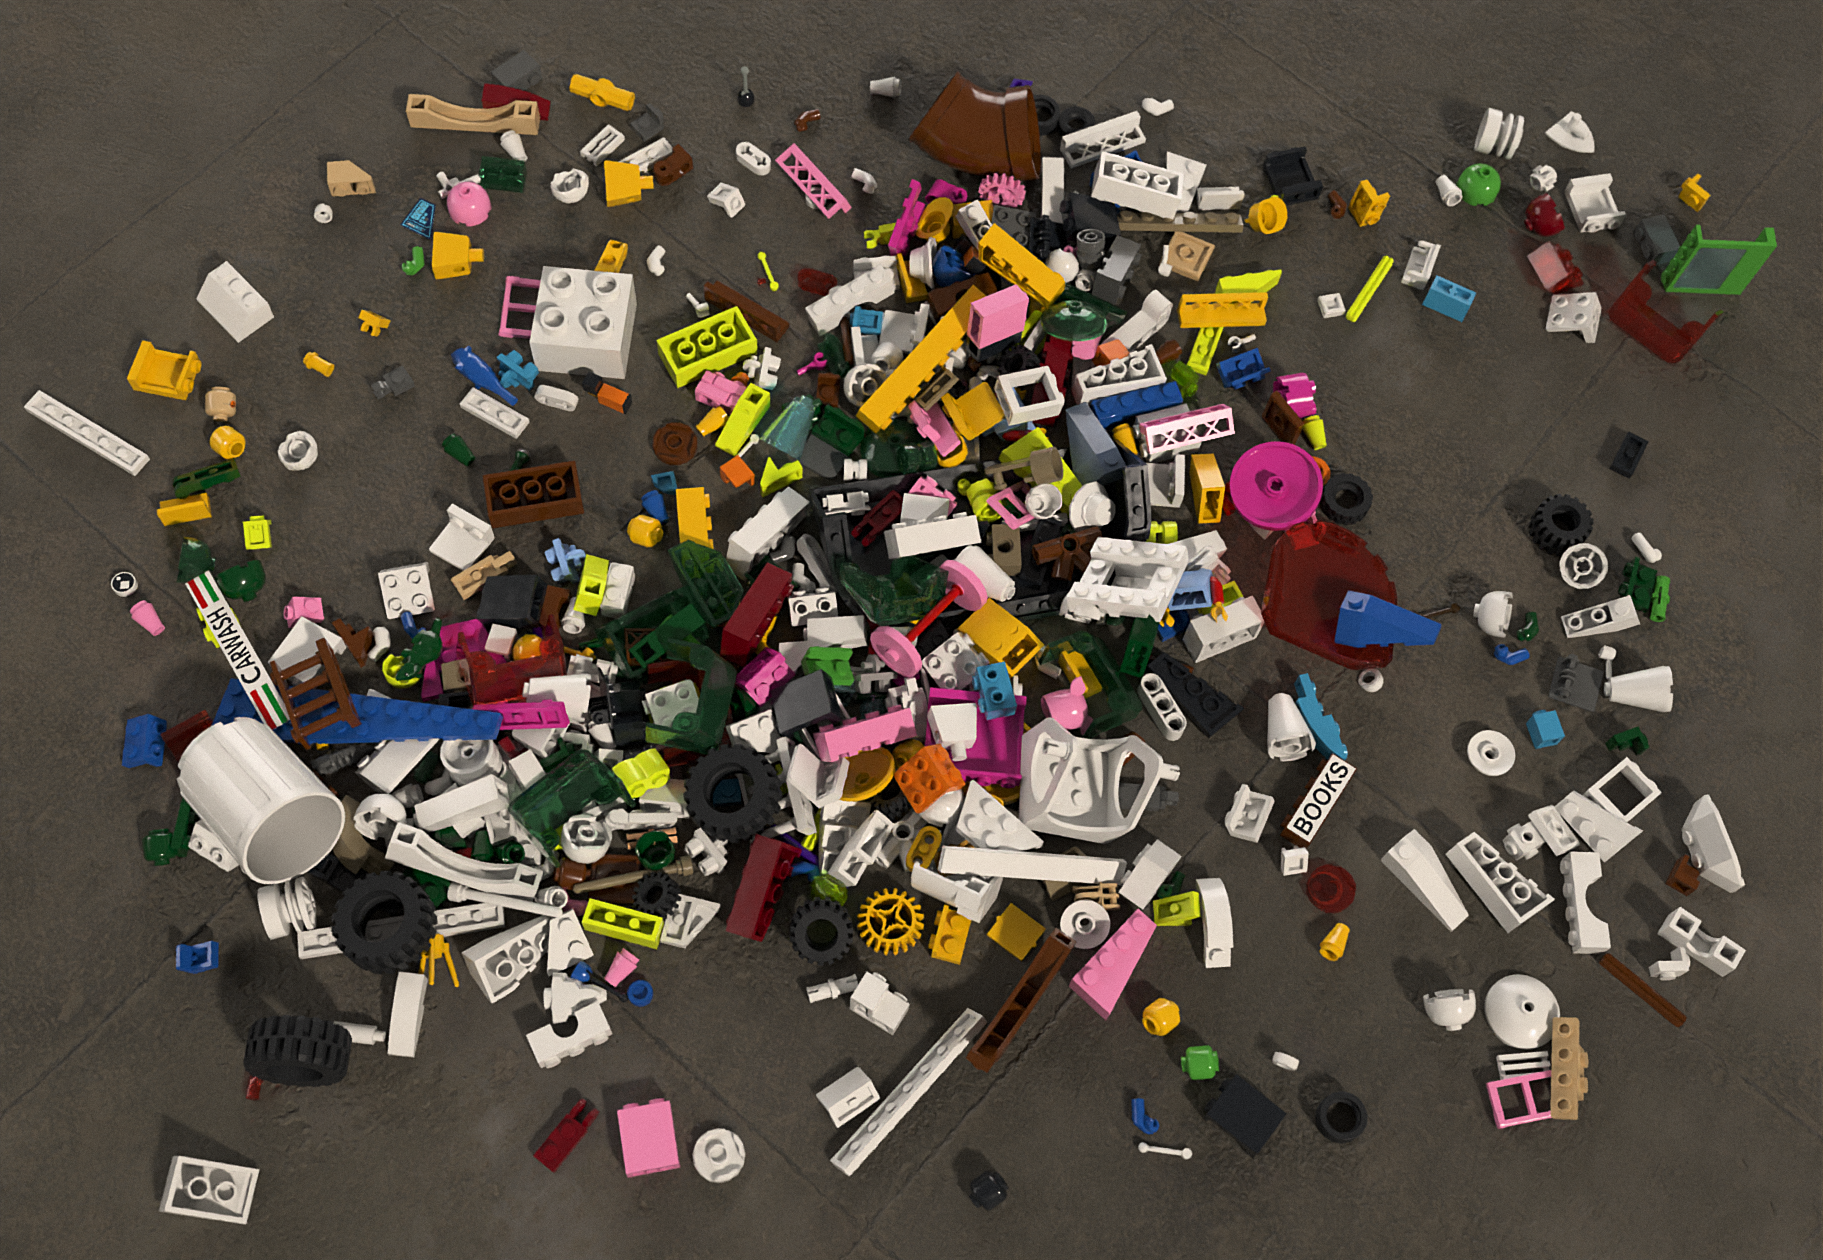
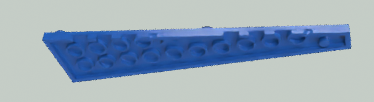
M231 678L212 726L219 722L223 725L235 722L234 718L237 717L252 718L264 724L239 679ZM275 686V688H276V690L278 691L280 697L282 698V695H281V693H280L279 687H278V686ZM311 689L293 698L296 708L330 691ZM350 694L362 724L352 728L347 721L342 722L340 720L308 735L307 738L310 744L381 742V740L405 742V739H417L418 741H429V739H442L443 741H454L457 739L494 740L497 739L503 716L501 713ZM333 701L301 716L300 719L303 727L336 712L337 708L340 707L339 703ZM291 720L273 729L284 743L295 742L290 732L293 729Z

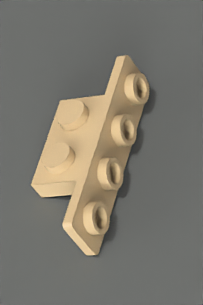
M1554 1017L1552 1020L1550 1116L1553 1119L1577 1120L1578 1101H1584V1093L1588 1092V1081L1584 1077V1068L1588 1067V1054L1584 1052L1579 1044L1580 1021L1578 1018Z

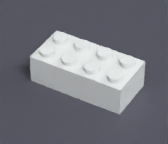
M1102 151L1094 171L1091 197L1101 201L1116 203L1119 206L1137 209L1141 212L1155 214L1162 218L1174 219L1182 199L1183 174Z

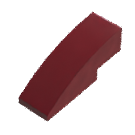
M484 83L482 94L483 109L501 107L514 101H533L538 104L540 120H549L551 106L549 100L516 88Z

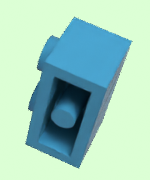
M1005 662L976 667L972 683L974 690L979 691L978 706L980 712L985 713L986 720L1015 715L1017 704Z

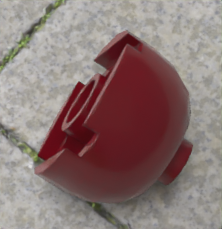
M1547 193L1536 197L1529 203L1526 210L1527 219L1524 220L1527 230H1533L1536 235L1541 237H1551L1565 229L1560 213L1557 214L1554 208L1556 204Z

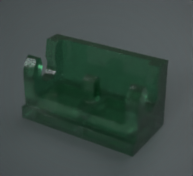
M482 156L479 169V177H481L480 186L484 189L523 193L527 178L525 161Z

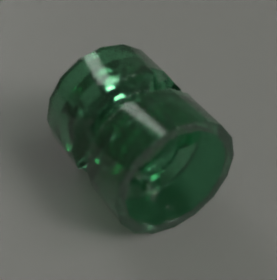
M932 441L901 444L897 447V464L903 474L916 472L917 469L925 471L936 468L938 456Z

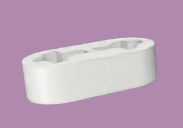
M742 142L737 145L736 158L741 164L757 175H766L770 172L771 160L768 155L749 142Z
M547 385L538 386L535 394V399L541 404L565 411H574L579 401L575 394Z

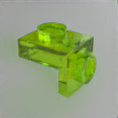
M1179 360L1173 367L1171 378L1183 387L1181 396L1184 400L1188 395L1190 397L1193 396L1198 390L1199 386L1197 384L1200 376L1189 365H1185Z

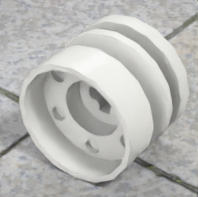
M1488 108L1481 121L1474 150L1489 154L1493 146H1496V157H1500L1504 151V159L1510 160L1522 137L1524 117L1518 115L1514 120V115L1510 113L1505 121H1502V111Z
M304 877L296 878L295 886L291 880L286 881L285 893H282L277 884L258 889V904L262 922L271 940L289 935L290 923L293 924L298 933L304 930V924L308 930L316 928V904L313 893Z

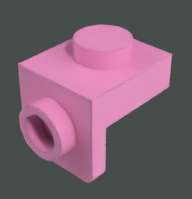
M292 597L288 605L284 607V619L288 622V628H293L301 616L313 623H321L324 619L321 598Z

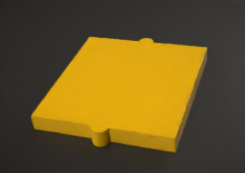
M1010 903L1003 914L997 916V922L987 933V936L1022 961L1031 948L1036 947L1037 940L1046 928Z

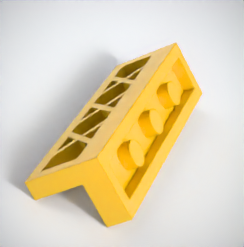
M1267 292L1182 294L1177 308L1180 328L1265 326L1267 319L1264 308L1268 300ZM1232 301H1238L1234 304H1229ZM1186 302H1196L1192 305H1186Z

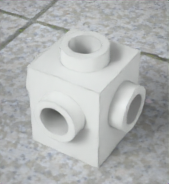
M1532 821L1523 826L1519 823L1507 830L1508 835L1502 840L1506 851L1516 861L1522 857H1525L1526 860L1539 853L1537 849L1546 842Z

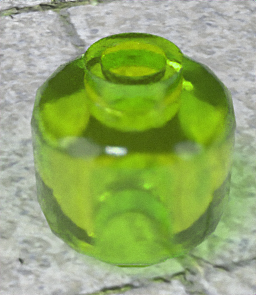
M827 873L817 876L811 883V898L813 900L814 897H820V900L830 897L832 902L835 900L839 901L841 907L846 902L848 897L847 886Z

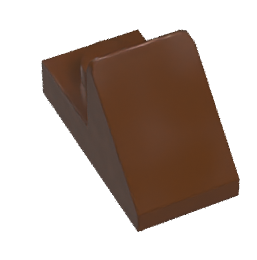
M341 618L332 622L336 632L342 638L361 668L364 667L368 658L367 653L370 651L374 637L370 626L355 633L350 623L345 625Z

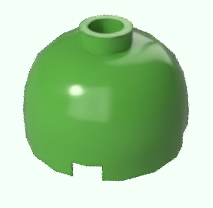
M1477 163L1469 166L1462 172L1457 181V186L1462 190V200L1473 206H1477V204H1484L1483 206L1492 203L1498 195L1501 179L1498 172L1492 166Z

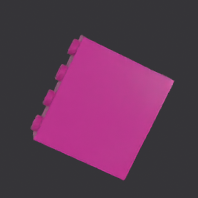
M930 687L927 714L930 707L936 705L976 703L977 705L976 741L972 748L966 749L967 758L962 761H953L951 750H947L949 758L960 771L965 783L974 780L980 786L999 784L1003 788H1014L1020 785L1022 775H1020L1021 745L1026 696L1014 695L1017 704L1015 715L986 720L985 713H981L979 710V692ZM927 719L925 746L936 745Z

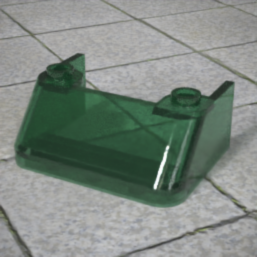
M1079 631L1046 646L1038 661L1040 665L1059 658L1060 653L1064 650L1068 654L1074 651L1083 654L1108 695L1107 705L1111 712L1094 719L1084 733V738L1089 739L1135 719L1142 710V703L1124 673L1120 672V666L1101 638L1085 631Z
M668 638L666 658L688 662L694 668L706 671L696 714L691 712L677 714L673 720L672 727L647 722L645 741L709 755L707 750L713 747L719 750L721 746L737 671L731 663L707 646Z
M582 749L574 752L516 797L509 804L508 811L535 847L558 868L561 864L552 852L560 841V837L555 831L558 827L593 800L599 805H607L620 797L631 808L635 807L636 804L623 781L590 751Z

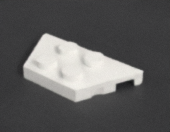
M974 780L970 782L956 827V831L975 848L1021 852L1032 848L1038 849L1043 845L1044 841Z

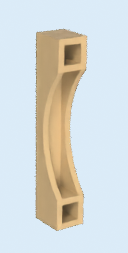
M409 94L406 108L410 127L496 133L515 131L516 134L538 135L540 115L538 104L533 101H514L501 107L474 109L452 105L431 95Z

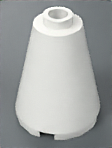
M975 544L974 546L968 545L955 559V561L973 571L981 580L989 598L1003 602L1006 599H1011L1016 590L1014 587L1015 582L979 546Z
M1660 666L1611 677L1608 682L1604 683V695L1609 696V701L1659 712H1670L1673 702V693H1670V685H1673L1671 669L1669 666Z
M576 674L530 678L529 683L524 682L522 697H526L527 703L541 702L546 699H552V702L563 701L568 717L578 722H584L585 718L581 717L582 712L587 713L591 685L586 684V679L591 680V675Z
M1284 693L1275 694L1268 703V754L1272 759H1274V756L1280 757V761H1294L1307 756L1306 751L1312 748V751L1315 749V738L1292 697Z

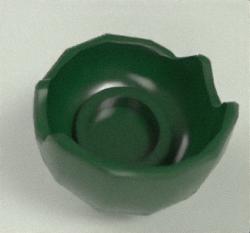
M653 830L644 833L637 840L635 846L639 861L647 869L660 870L667 867L674 860L675 849L673 842L669 839L667 833L663 831Z

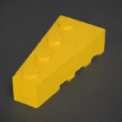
M704 487L676 489L684 585L712 583L711 576H716L715 562H710L709 554L714 553L713 539H708V530H712L711 516L706 517V508H710L709 494L704 493Z

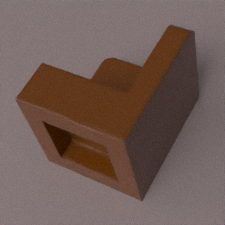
M1686 854L1676 860L1665 884L1688 896L1697 890L1700 881L1696 880L1699 871L1687 864L1690 856Z

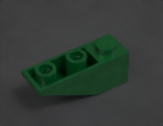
M690 603L629 650L644 669L657 661L706 621L693 604Z

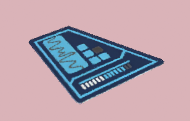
M420 198L400 225L427 239H431L436 205Z

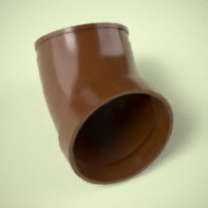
M957 71L908 138V141L913 142L921 151L936 161L964 173L987 177V175L993 177L994 173L1001 176L1004 173L1008 178L1013 176L1016 180L1020 181L1040 178V134L1034 95L1030 85L1010 87L1003 93L993 92L975 85Z

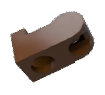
M679 144L672 148L673 154L666 158V160L658 161L654 165L655 181L659 185H670L693 169L692 157Z
M547 586L539 621L544 633L553 634L560 629L561 622L559 618L563 607L569 606L570 599L572 598L569 589Z

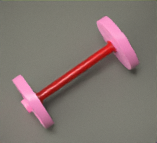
M946 560L937 568V580L946 595L905 636L899 631L884 625L877 627L871 633L872 647L881 660L893 671L902 676L912 677L921 670V657L912 642L953 601L970 611L981 609L987 602L988 596L984 585L974 572L965 565L955 560Z

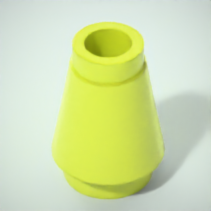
M1319 415L1304 419L1302 429L1314 450L1326 447L1323 420L1320 419Z

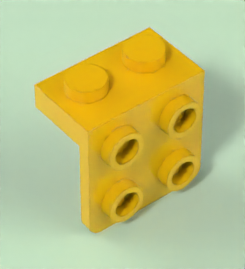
M982 382L958 399H955L949 393L941 397L944 406H942L943 411L949 418L952 417L954 421L952 424L954 431L959 435L962 434L969 441L1005 418L1002 407L987 382Z

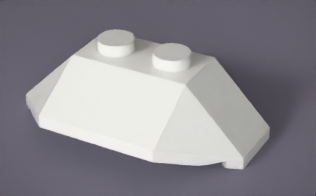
M1709 794L1704 795L1694 803L1681 830L1682 838L1689 848L1692 864L1699 871V875L1730 893L1736 892L1745 885L1744 879L1741 877L1738 858L1718 809L1711 801Z

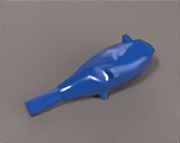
M467 346L465 349L459 348L451 354L457 371L473 382L477 390L483 387L498 394L511 406L517 403L518 399L502 386L492 368L478 355L473 353L470 346Z

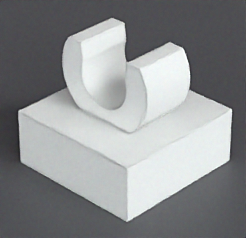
M1296 845L1292 850L1281 848V871L1284 876L1307 872L1309 853L1305 847L1299 848Z

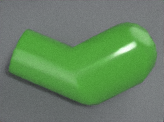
M422 247L412 248L413 260L402 264V271L405 274L415 275L424 267Z

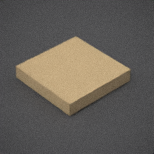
M1175 231L1168 244L1169 251L1166 264L1172 266L1171 271L1198 282L1214 251L1215 245L1184 232Z

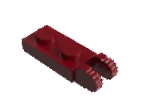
M892 490L863 517L862 521L853 529L851 535L858 537L866 527H869L872 531L863 538L861 543L865 547L870 545L877 535L880 536L901 516L903 497L895 490Z
M583 1098L576 1103L569 1114L565 1115L533 1155L535 1159L553 1173L558 1170L586 1135L587 1129L599 1115V1111L594 1108L587 1114L582 1124L575 1120L586 1106L587 1101Z

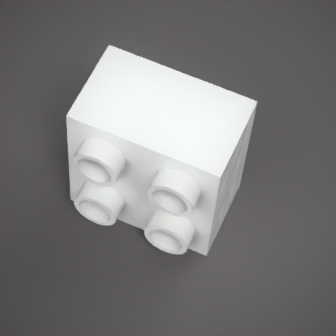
M543 266L529 342L534 364L537 366L538 371L587 375L590 371L601 377L625 379L637 306L633 274Z

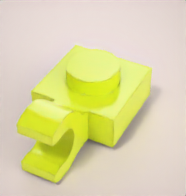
M896 223L880 225L879 230L865 231L864 239H873L867 241V248L872 249L878 243L880 245L889 244Z

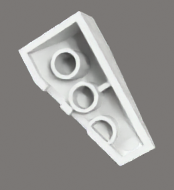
M1415 829L1404 836L1380 860L1450 932L1469 916L1434 849Z
M542 915L484 939L462 952L471 976L490 1003L493 1004L514 991L520 985L519 981L528 971L532 972L536 967L537 961L545 953H548L549 919L553 917Z

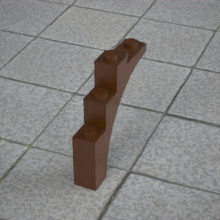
M1055 928L1049 935L1005 1004L966 1056V1059L975 1068L988 1073L996 1061L998 1062L1041 996L1052 983L1077 941L1058 928Z

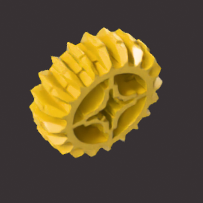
M887 888L883 889V896L875 891L874 899L867 897V905L862 904L860 906V910L863 913L857 915V920L861 921L857 924V929L864 930L860 933V938H868L866 941L867 947L875 944L874 952L876 953L880 950V947L884 948L883 954L885 956L888 955L889 949H893L895 956L898 955L899 947L904 953L907 952V944L914 947L916 944L914 938H921V933L918 930L924 929V924L919 922L924 919V914L917 913L921 910V906L919 904L913 905L915 902L914 897L906 900V891H903L901 896L897 895L898 890L896 888L893 889L892 894H888ZM883 905H893L890 910H876ZM901 909H904L909 915L911 927L906 925V921L900 918ZM895 914L894 924L892 923V926L889 925L886 930L887 919L889 921V918H893ZM870 917L876 919V922L881 925L880 935L872 929ZM892 933H905L902 937L887 939Z

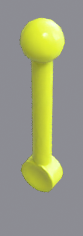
M759 252L757 257L762 261L770 281V289L777 291L779 285L777 282H774L765 260L766 254Z

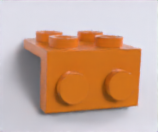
M941 744L923 747L894 773L895 780L916 813H923L945 793L960 790L966 785L960 771L954 766L947 750Z

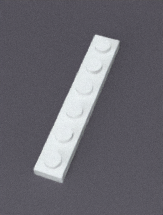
M40 390L24 406L27 412L133 476H136L150 460L147 454Z

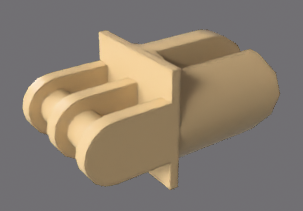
M1100 882L1099 885L1073 886L1074 902L1092 900L1103 906L1106 911L1119 910L1120 905L1117 904L1119 894H1116L1118 884H1102ZM1103 890H1109V894H1103ZM1104 900H1110V904L1104 905Z

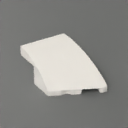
M838 800L821 807L818 850L819 872L821 874L828 873L844 846L869 817L870 802Z

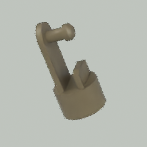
M1056 447L1032 451L1028 458L1000 463L984 469L985 474H993L994 488L997 491L1005 490L1007 487L1002 471L1030 466L1032 473L1023 478L1024 483L1035 481L1038 485L1058 482L1063 478V464Z

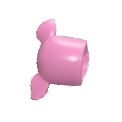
M1081 676L1071 682L1070 689L1058 690L1042 696L1041 708L1045 717L1054 718L1067 731L1080 728L1081 734L1086 736L1095 728L1094 720L1088 716V707L1083 695L1086 687Z

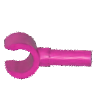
M816 353L813 362L797 370V374L801 375L814 368L816 370H823L827 360L820 361L823 353Z

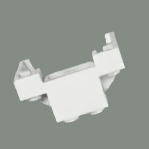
M946 824L941 845L937 852L942 850V846L958 845L966 840L956 831L957 824L951 827L950 824ZM934 859L928 870L921 867L920 863L916 861L911 874V886L914 889L958 908V914L980 923L996 900L1003 877L952 874L943 877L938 874Z

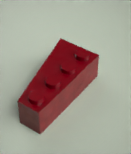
M1049 324L1040 367L1049 366L1051 373L1056 377L1057 388L1065 398L1067 388L1062 386L1064 381L1068 382L1071 369L1067 368V364H1072L1074 357L1072 356L1071 345L1075 329ZM1042 381L1036 382L1031 405L1050 401ZM1062 409L1057 416L1034 420L1033 423L1054 427L1055 419L1060 420Z
M767 562L723 628L720 657L743 668L749 663L764 634L770 627L773 618L781 610L785 597L788 598L793 590L794 585L791 584L793 574Z
M756 834L755 839L750 845V855L747 864L742 870L740 886L734 895L735 902L732 912L727 917L726 931L762 942L775 914L772 907L774 903L781 900L784 893L782 884L786 877H791L793 867L790 865L794 857H800L802 849Z

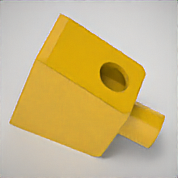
M604 161L607 207L640 201L641 189H653V176H640L639 165Z
M434 232L432 270L435 279L469 275L472 262H484L483 248L472 249L468 236Z

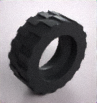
M1341 473L1340 475L1333 476L1332 479L1327 481L1322 491L1320 507L1323 509L1324 515H1327L1328 519L1335 521V523L1343 525H1353L1363 520L1372 505L1373 499L1372 490L1367 485L1368 483L1363 481L1361 477L1350 473ZM1341 490L1353 492L1357 497L1356 506L1350 509L1339 506L1335 499L1337 492Z

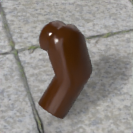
M814 109L802 112L794 121L796 130L798 132L805 131L808 128L806 122L819 120V110Z
M1334 190L1328 194L1327 198L1333 204L1331 209L1332 217L1340 219L1345 215L1347 204Z

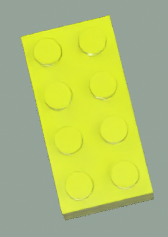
M737 306L657 340L658 354L677 388L701 379L707 370L714 373L758 354L757 339Z

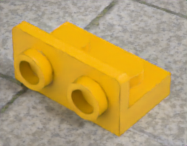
M1367 179L1359 183L1348 209L1360 227L1368 224L1373 225L1379 221L1390 195L1389 193L1377 195L1375 188L1371 186Z
M944 904L943 911H937L934 925L938 926L936 935L931 934L928 948L933 949L932 958L960 965L971 920L958 914L955 910L948 909L949 905Z

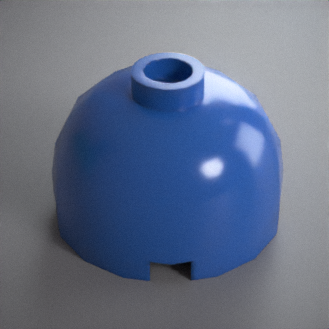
M949 246L941 247L932 259V272L936 277V283L941 287L950 286L957 281L962 282L972 278L974 275L965 268L964 261L960 259L962 254Z

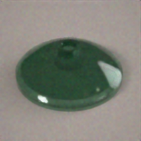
M1077 300L1053 304L1044 310L1041 315V326L1047 333L1068 341L1095 339L1106 331L1108 324L1107 317L1100 309Z
M892 419V423L886 430L880 429L875 433L870 428L867 429L861 441L860 453L862 459H867V468L872 473L882 478L918 472L926 461L928 446L926 438L918 432L914 424L902 419ZM891 440H897L898 442L892 443Z

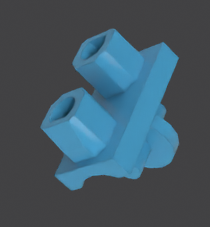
M515 350L506 356L502 353L497 356V360L500 361L499 368L501 369L498 375L501 377L500 383L504 388H508L511 385L516 388L519 383L529 391L534 387L533 380L539 374L537 366L528 362L521 368L519 365L523 362V358Z

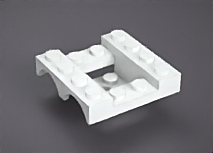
M1098 537L1090 551L1091 561L1080 582H1074L1067 595L1069 612H1074L1075 607L1080 604L1090 603L1098 605L1102 613L1109 614L1111 617L1123 615L1147 618L1150 614L1155 619V622H1160L1189 562L1187 546ZM1115 569L1116 577L1112 585L1108 586L1107 583Z

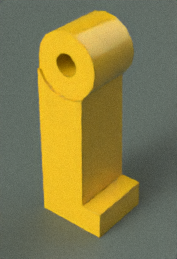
M610 240L594 271L619 273L627 255L628 244Z

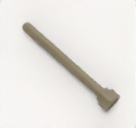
M690 855L681 856L679 860H675V863L669 864L660 870L644 869L578 883L573 886V891L576 894L645 880L643 876L647 874L651 877V872L657 874L662 872L666 875L677 873L678 875L688 876L693 874V866Z

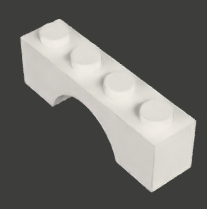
M880 264L807 306L805 309L808 319L818 335L821 336L839 326L842 317L853 307L865 302L877 304L894 294L893 283Z
M1569 852L1562 858L1560 863V870L1564 874L1565 880L1563 895L1567 898L1565 915L1566 920L1570 924L1568 941L1572 945L1573 953L1603 954L1611 948L1608 924L1597 919L1590 912L1585 899L1588 885L1594 883L1602 876L1599 852Z

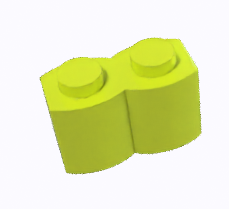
M654 748L638 754L635 758L616 764L612 768V779L626 799L638 798L648 789L664 786L670 780V769Z

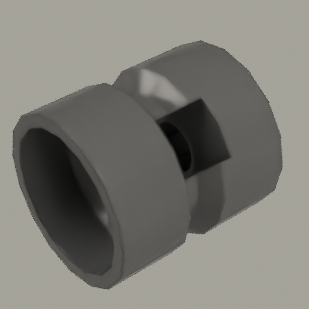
M1085 229L1077 234L1078 250L1076 251V259L1079 262L1080 268L1095 270L1103 266L1105 234L1102 231Z

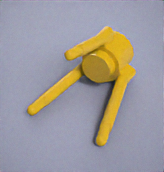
M436 934L434 939L430 938L429 940L431 944L429 950H423L421 953L422 958L420 959L418 974H424L426 958H428L429 984L433 985L434 959L441 958L442 953H444L454 986L458 987L459 981L449 952V943H444L443 935Z

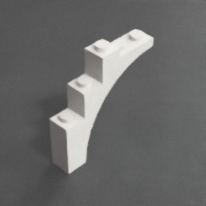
M864 615L807 619V627L803 629L804 641L779 643L778 652L786 659L784 662L796 674L787 683L799 679L804 674L801 660L810 647L857 648L867 646V623ZM772 697L762 707H759L760 712L767 709L772 710L770 704ZM772 710V713H773V716H774V719H775V722H776V721H777L776 715H775V712Z

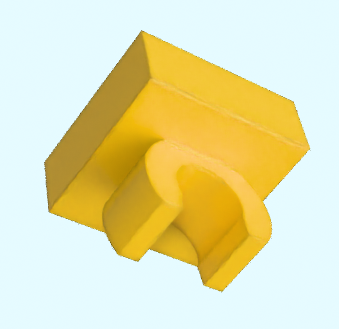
M361 310L359 318L365 321L361 325V331L367 332L369 327L372 326L371 335L376 337L380 334V327L388 328L391 321L367 310Z

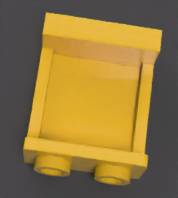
M142 340L127 380L135 391L186 400L188 394L194 388V379L196 374L200 372L202 364L195 351H190L187 356L157 350L151 342Z

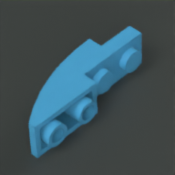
M1308 673L1299 675L1294 683L1298 695L1295 704L1315 738V748L1327 760L1332 753L1346 760L1348 756L1347 747L1341 742L1338 723L1334 722L1332 714L1323 716V706L1321 702L1317 701L1315 695V683L1310 681Z

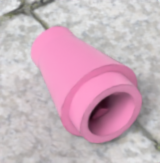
M143 600L131 608V618L153 636L160 634L165 629L151 603Z
M623 948L620 953L617 952L604 979L616 987L638 967L636 964L639 959Z

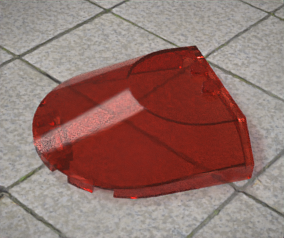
M1304 521L1293 525L1277 540L1270 558L1261 615L1269 634L1350 670L1385 668L1392 661L1394 643H1389L1388 647H1380V644H1366V647L1363 648L1335 643L1340 607L1348 590L1369 594L1397 606L1394 581L1389 582L1385 573L1388 568L1378 554L1373 556L1365 548L1366 541L1342 526L1325 521H1316L1314 524H1307Z

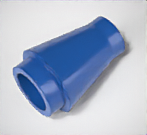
M654 490L642 496V506L652 518L658 519L661 526L670 521L662 494Z

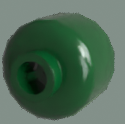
M169 829L148 831V835L142 839L144 859L154 862V866L170 864V859L178 855V853L170 848L173 833L169 832Z

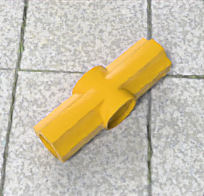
M576 74L573 75L569 87L570 92L590 98L592 103L599 107H605L608 104L631 111L635 99L634 93L615 87L611 81L605 78H600L596 81Z

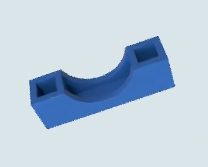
M1176 381L1092 400L1090 409L1103 428L1109 430L1117 427L1132 416L1182 405L1183 398Z

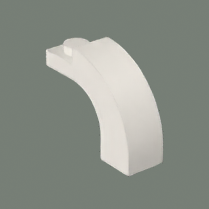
M1220 878L1196 879V892L1199 893L1200 912L1204 930V965L1206 968L1230 967L1231 948H1233V928L1225 886Z

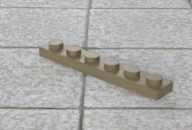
M1117 212L1119 227L1122 231L1242 233L1244 226L1241 215L1236 213L1215 214L1207 212L1199 214L1185 212L1176 213L1174 219H1169L1148 212Z

